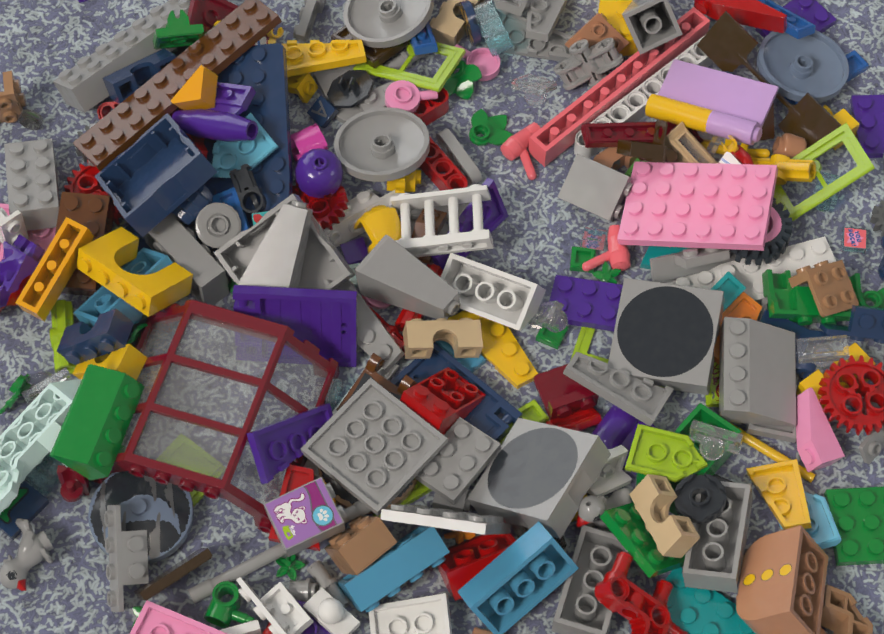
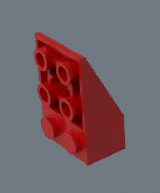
M447 367L403 391L400 401L441 434L445 435L459 417L464 419L485 398L486 394L480 391L474 384L462 378L456 371Z

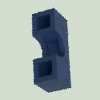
M163 48L103 77L110 98L118 104L122 103L175 59V54Z
M115 308L100 314L93 328H90L83 321L65 328L57 352L65 357L68 362L76 365L124 348L134 322Z

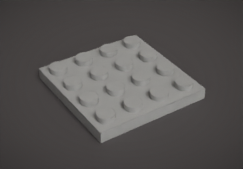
M370 378L300 450L305 457L379 516L381 510L385 509L448 443V438Z
M391 504L390 509L381 510L380 520L483 535L510 534L511 523L504 522V517L492 515L479 516L478 513L454 512V510L442 508L430 509L428 506Z

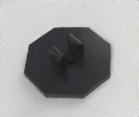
M349 70L332 81L327 96L335 108H353L369 98L374 81L366 70Z

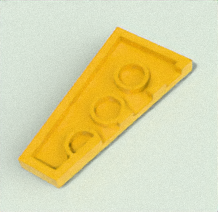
M268 40V44L276 43V40ZM287 40V44H282L286 49L287 77L366 62L362 40H332L330 43H322L320 40H310V43H297V40Z
M465 310L448 318V320H460L462 318L480 320L483 341L481 355L494 365L495 369L516 389L533 382V378L538 372L507 326Z

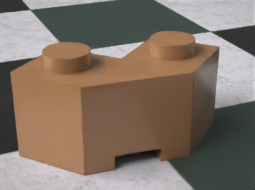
M827 584L824 592L821 626L834 631L833 634H873V624L868 617L863 618L855 607L857 602L854 597L848 592Z

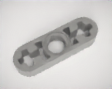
M449 129L437 133L438 144L453 164L466 177L468 185L471 186L481 182L482 176L478 167Z

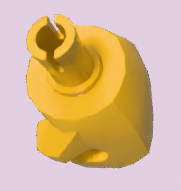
M375 206L365 212L354 225V229L364 227L372 241V244L367 248L368 253L385 235L390 236L393 240L401 238V222L394 207Z

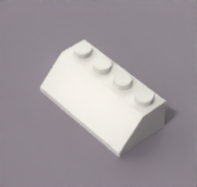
M450 253L441 275L444 281L459 292V309L521 331L535 316L546 291L536 283Z

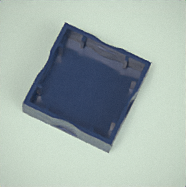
M167 113L141 135L131 147L118 155L95 175V178L104 191L113 199L114 205L124 219L144 237L214 176L217 170Z

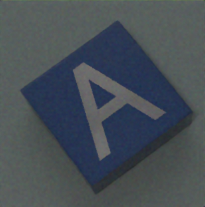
M320 95L307 114L321 128H326L339 110L325 96Z

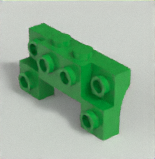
M767 269L762 273L763 296L768 298L769 318L789 319L792 322H798V325L802 326L813 323L836 325L838 321H850L852 309L822 317L819 314L809 287L795 286L793 289L791 288L788 280L791 278L790 270L777 274L772 273V269ZM855 273L849 279L858 299V306L867 307L862 295L860 273Z

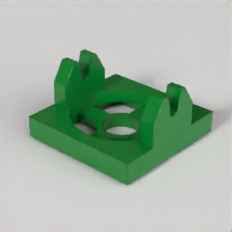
M183 9L180 10V18H176L174 11H170L166 28L155 29L153 38L154 49L192 45L202 38L204 33L203 24L190 25L189 16Z

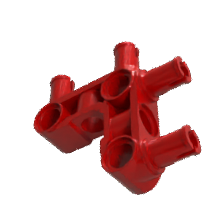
M626 552L617 553L611 571H608L603 581L598 582L595 586L596 599L610 611L617 612L629 620L632 629L631 634H688V632L672 622L667 602L673 585L666 580L657 581L653 596L649 595L626 577L633 557Z

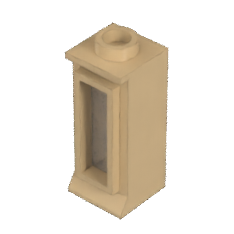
M683 121L666 136L665 146L677 153L676 163L718 164L687 130Z

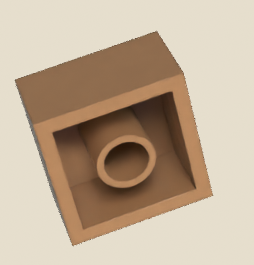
M360 515L348 524L350 528L344 533L340 532L332 536L328 540L330 544L324 549L342 573L358 575L394 546L397 541L383 521L380 520V517H362Z

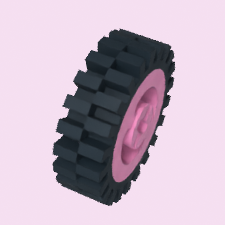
M773 197L768 225L769 233L766 236L764 251L728 249L730 258L733 254H736V262L740 263L741 259L745 258V265H750L751 260H755L756 266L761 265L762 259H764L766 264L771 263L772 257L776 261L780 254L783 255L786 251L793 229L792 217L789 218L790 213L788 209L783 211L784 205L781 202L775 206L776 198Z

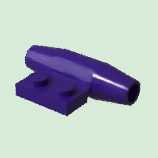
M217 82L215 108L178 110L173 113L172 118L186 134L197 138L224 142L251 141L258 134V125L255 121L239 115L247 110L256 91L252 86Z
M613 404L592 434L598 435L607 449H613L620 445L624 446L628 450L623 466L625 467L637 425L646 424Z

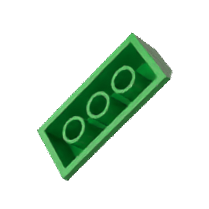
M89 364L50 456L89 480L108 477L145 386L126 373Z

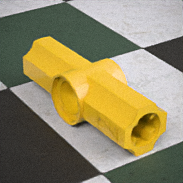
M774 154L771 158L752 157L754 165H777L776 185H784L787 181L812 182L816 177V163L813 160L790 159L780 154Z

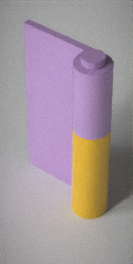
M674 59L658 95L651 94L648 98L645 115L676 125L683 121L687 128L729 140L731 139L728 135H732L737 142L752 146L755 142H759L761 138L762 126L779 87Z

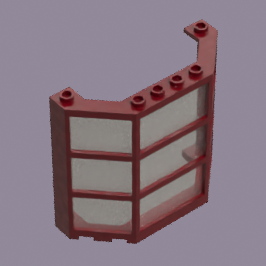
M192 299L187 300L183 306L177 303L169 305L163 311H159L147 318L145 323L148 326L143 327L135 348L147 357L137 378V381L143 384L145 388L109 476L111 473L129 471V473L136 477H151L160 484L167 485L172 483L178 485L179 488L187 492H193V490L202 492L211 499H218V497L226 499L253 516L255 526L260 531L270 533L272 524L265 511L264 503L279 497L286 469L273 476L274 479L269 483L261 484L247 433L326 404V397L333 380L327 401L329 403L340 374L339 363L333 358L327 360L319 354L320 349L308 340L301 342L294 337L295 331L288 326ZM302 455L290 464L304 467L308 458ZM108 477L91 481L101 484Z

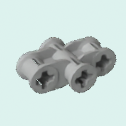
M606 38L590 48L588 47L589 42L586 39L572 44L569 51L574 56L561 61L554 67L555 74L559 75L563 81V88L571 90L586 81H589L588 85L592 88L607 76L604 72L622 63L624 58L616 50L614 39Z

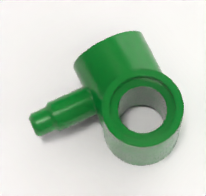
M223 581L214 587L212 592L213 598L204 615L206 621L221 628H228L231 620L242 624L255 620L254 617L238 611L241 606V597L234 583ZM230 594L233 596V599L229 602L220 601L224 595Z

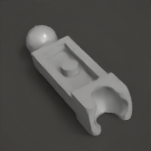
M304 0L305 7L300 9L299 25H295L293 31V38H296L297 43H308L317 13H322L326 0Z

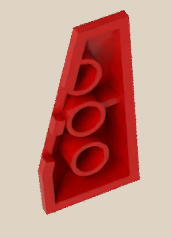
M694 0V7L703 15H707L712 19L718 20L727 11L740 25L783 34L786 31L787 15L758 0Z

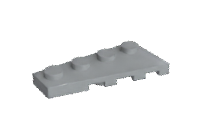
M530 0L525 38L548 42L568 0Z
M509 13V15L502 14L486 43V48L496 52L560 62L574 56L565 45L572 37L571 35L554 29L548 42L525 38L527 18Z
M579 352L575 353L563 372L564 375L650 427L674 388L669 386L662 388L654 385L653 380L645 377L641 380L630 376V372L624 369L614 370L609 368L607 363Z

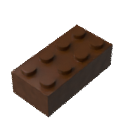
M62 192L55 235L66 217L87 227L94 235L92 241L112 232L115 213L113 200L110 196ZM76 267L62 293L92 296L102 285Z

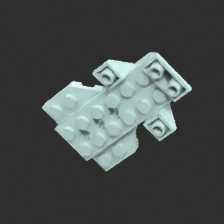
M82 379L49 383L0 435V514L10 506L18 495L20 484L25 480L26 476L36 465L42 462L49 452L51 453Z

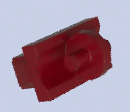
M58 465L57 475L61 484L60 493L65 501L75 502L83 494L90 495L91 488L86 477L69 467Z

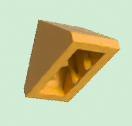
M200 65L171 99V102L183 110L215 108L218 76L208 68Z

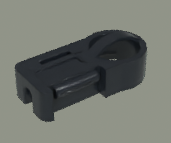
M244 164L239 170H231L229 175L242 209L252 215V213L263 212L267 201L250 170L252 167ZM254 194H258L261 198L260 206ZM249 196L255 207L253 211L246 207V200Z

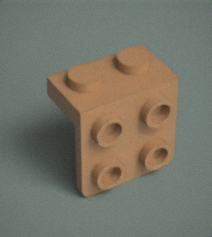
M2 72L4 91L0 92V123H14L17 120L24 119L22 111L23 107L26 106V99L24 93H21L19 79L15 80L13 72Z
M825 260L815 264L814 268H811L810 265L796 270L797 275L788 279L791 288L808 283L819 314L822 317L852 309V305L858 306L859 304L842 260L832 263Z

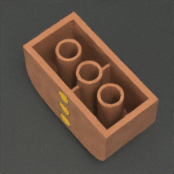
M801 525L759 538L749 547L744 555L738 595L736 596V611L755 634H820L829 557Z

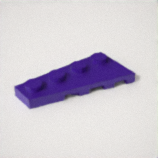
M487 178L482 185H487L491 200L482 201L483 229H489L491 233L509 215L494 180ZM472 202L466 206L459 216V232L461 233L470 232L474 229ZM468 251V252H459V253H453V254H456V255H459V256H462V257L465 258L471 251ZM450 254L434 255L431 258L435 265L440 266L444 270Z
M330 403L322 404L247 433L261 484L269 483L274 479L273 476L278 472L284 471L293 460L303 455L300 449L333 416Z

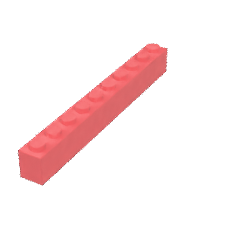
M693 7L677 20L683 35L641 55L637 51L529 137L528 153L544 167L575 143V136L581 130L582 124L592 122L706 35L709 30L710 20Z

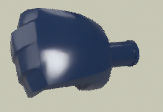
M203 184L173 210L172 213L182 223L193 227L199 212L206 205L212 204L213 195Z

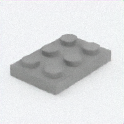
M461 417L457 419L444 435L448 438V443L415 477L416 480L453 505H455L501 449L499 442Z

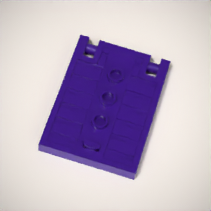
M234 285L232 292L233 300H235L233 311L288 326L295 331L294 337L301 342L303 340L311 342L320 349L319 354L325 359L333 358L341 367L357 366V291ZM235 332L236 361L268 363L275 343ZM284 346L278 363L312 365L286 346Z

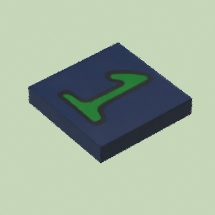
M24 480L20 484L18 495L10 506L0 514V530L14 540L22 532L17 527L16 520L28 519L31 523L50 503L49 500Z

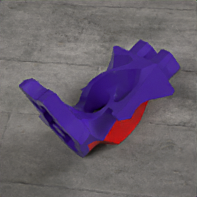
M20 234L12 245L6 241L3 242L4 253L3 259L0 261V313L7 306L17 305L15 302L39 264V259L45 252L44 249Z

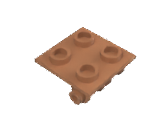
M598 12L565 45L570 48L575 42L586 39L589 42L588 47L590 48L606 38H613L615 41L614 46L619 53L629 44V41L607 21L608 19L603 13L600 14Z

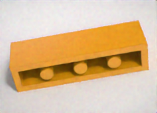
M67 217L65 218L15 302L23 311L45 322L77 267L78 249L92 242L94 235L87 227Z

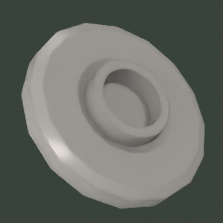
M212 203L206 205L199 212L195 221V230L198 238L205 245L212 248H220L241 232V220L233 207L225 203Z

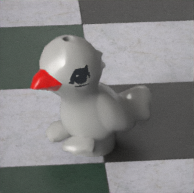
M628 488L614 491L610 497L594 495L584 497L578 509L577 527L586 525L594 528L598 526L597 529L610 533L609 528L601 520L600 516L605 510L632 503L629 495L631 491Z
M17 519L15 523L22 531V539L18 547L17 557L13 559L11 555H8V559L3 560V565L0 569V582L6 588H17L20 591H27L26 578L29 570L44 559L50 564L53 563L48 552L54 549L44 530L35 534L28 519Z

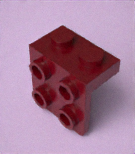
M568 364L539 373L533 378L535 387L550 420L557 417L565 418L572 414V412L580 409L588 410L598 403L599 395L563 374Z

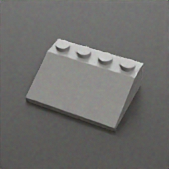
M724 317L720 327V417L732 423L796 426L795 332L749 318Z

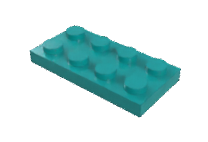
M680 567L672 570L665 579L673 585L667 602L672 622L688 632V634H755L737 614L736 604L717 591L685 587L682 573L683 568Z

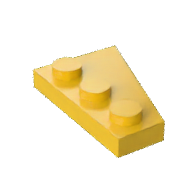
M797 459L746 468L747 475L784 530L799 525L804 529L812 528Z

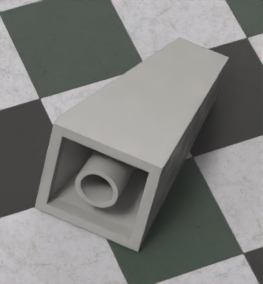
M633 0L622 13L640 55L683 35L668 0Z
M292 200L291 204H283L242 275L239 285L299 288L313 213L312 209L306 208L307 203Z
M385 235L355 269L360 294L365 297L435 319H448L450 315H455L460 308L459 292L388 235Z

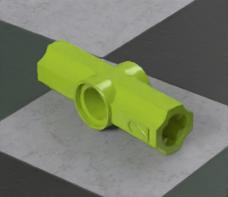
M64 299L57 300L51 310L52 328H50L49 333L51 347L54 350L56 374L68 375L73 373L76 365L68 362L65 357L57 352L65 328L74 324L73 304L71 301Z

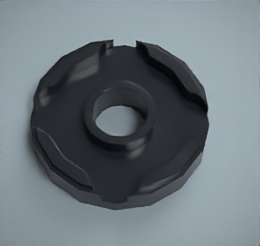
M710 474L689 475L682 479L675 488L677 498L674 500L676 510L680 516L689 517L692 523L702 524L711 522L718 518L725 510L727 503L725 487L719 479ZM697 494H705L707 496V499L703 502L693 500Z

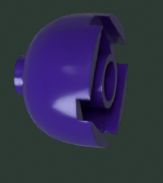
M322 148L311 149L305 152L298 160L295 170V177L299 188L308 196L323 198L324 195L336 193L343 180V167L337 155L330 150Z

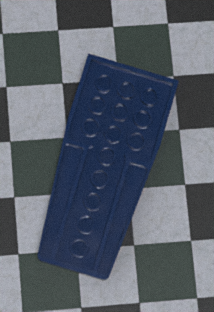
M281 43L253 45L217 75V82L253 87L256 94L247 110L243 111L239 116L245 118L251 113L278 145L274 152L251 170L258 187L261 188L267 201L263 212L270 211L292 194L293 185L286 49ZM204 139V145L208 151L206 158L212 164L213 146L218 140ZM211 177L204 183L212 195L234 187L231 178ZM254 194L260 206L261 198L258 194ZM249 196L246 200V207L253 211L255 207ZM245 211L251 228L253 226L252 215ZM196 235V240L201 245L203 242L198 238V235ZM212 248L209 250L211 251V254H214V252L219 248Z

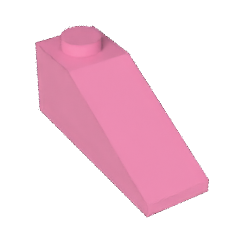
M812 387L796 397L797 450L807 472L830 466L845 457Z

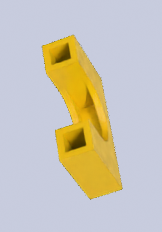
M123 227L78 249L77 269L147 317L177 302L191 292L193 274L175 262L158 272L147 275L133 274L121 269L120 266L137 258L139 242L138 237Z

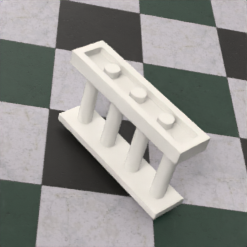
M474 184L466 188L417 194L401 193L398 196L390 197L393 207L396 211H400L401 238L395 241L416 258L494 248L493 238L489 229H483L482 201L491 200L487 185ZM472 202L474 229L470 232L461 233L459 232L458 204ZM448 205L449 233L435 235L434 207ZM424 208L425 235L420 238H411L410 210Z

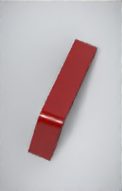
M445 88L437 92L438 99L420 101L418 108L413 112L426 126L448 112L449 93ZM429 136L430 150L428 156H431V158H426L420 166L423 172L440 191L468 187L466 177Z

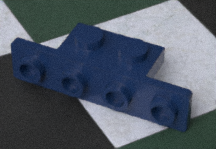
M852 305L849 326L820 323L819 328L830 338L840 339L842 335L850 336V339L855 341H865V338L874 339L873 341L876 343L884 344V309Z

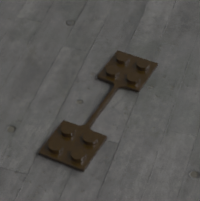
M725 11L697 46L722 71L734 72L740 65H745L760 82L770 84L748 61L749 54L759 43ZM777 92L776 98L788 108L787 116L778 124V127L784 133L804 138L807 148L841 126L809 93H806L796 105H792Z

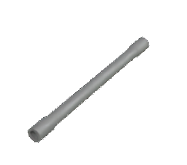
M358 500L352 506L344 509L347 517L344 524L360 515H366L371 510ZM281 543L216 577L188 589V592L193 602L197 603L211 596L214 587L218 583L223 581L233 583L239 577L242 578L286 555Z

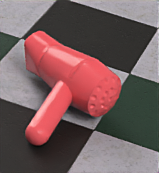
M535 122L510 136L500 147L504 157L510 161L520 156L529 180H535L537 177L527 151L529 148V137L541 128Z
M611 225L607 233L608 251L582 264L584 271H590L602 265L605 261H609L611 269H621L620 272L630 268L629 249L627 245H620L617 240L620 225Z

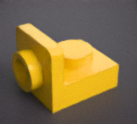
M306 73L287 77L288 93L297 94L303 103H308L318 89V85L311 74Z

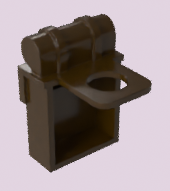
M656 121L653 143L618 139L616 152L618 154L637 157L639 160L655 163L674 162L677 159V153L665 146L668 127L666 121ZM662 126L663 132L661 138L659 139L658 132L659 128Z

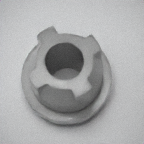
M313 578L291 580L289 585V592L292 596L302 602H307L319 589L318 584L314 583Z

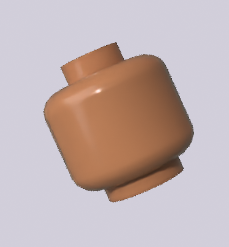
M784 133L781 137L778 136L776 138L772 154L785 155L791 159L807 149L806 140L790 133Z

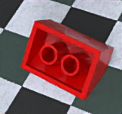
M511 533L482 534L448 548L450 552L444 556L446 560L437 567L448 592L455 601L463 600L457 592L516 541Z

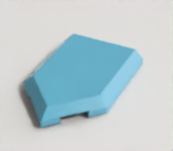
M251 113L245 118L257 123L258 134L256 138L251 141L215 142L212 152L214 154L212 166L217 170V173L212 177L231 178L229 175L230 171L233 169L239 170L244 164H248L253 169L278 148V145Z
M804 491L812 528L805 530L821 549L838 545L841 542V537L825 497L818 494L812 495Z

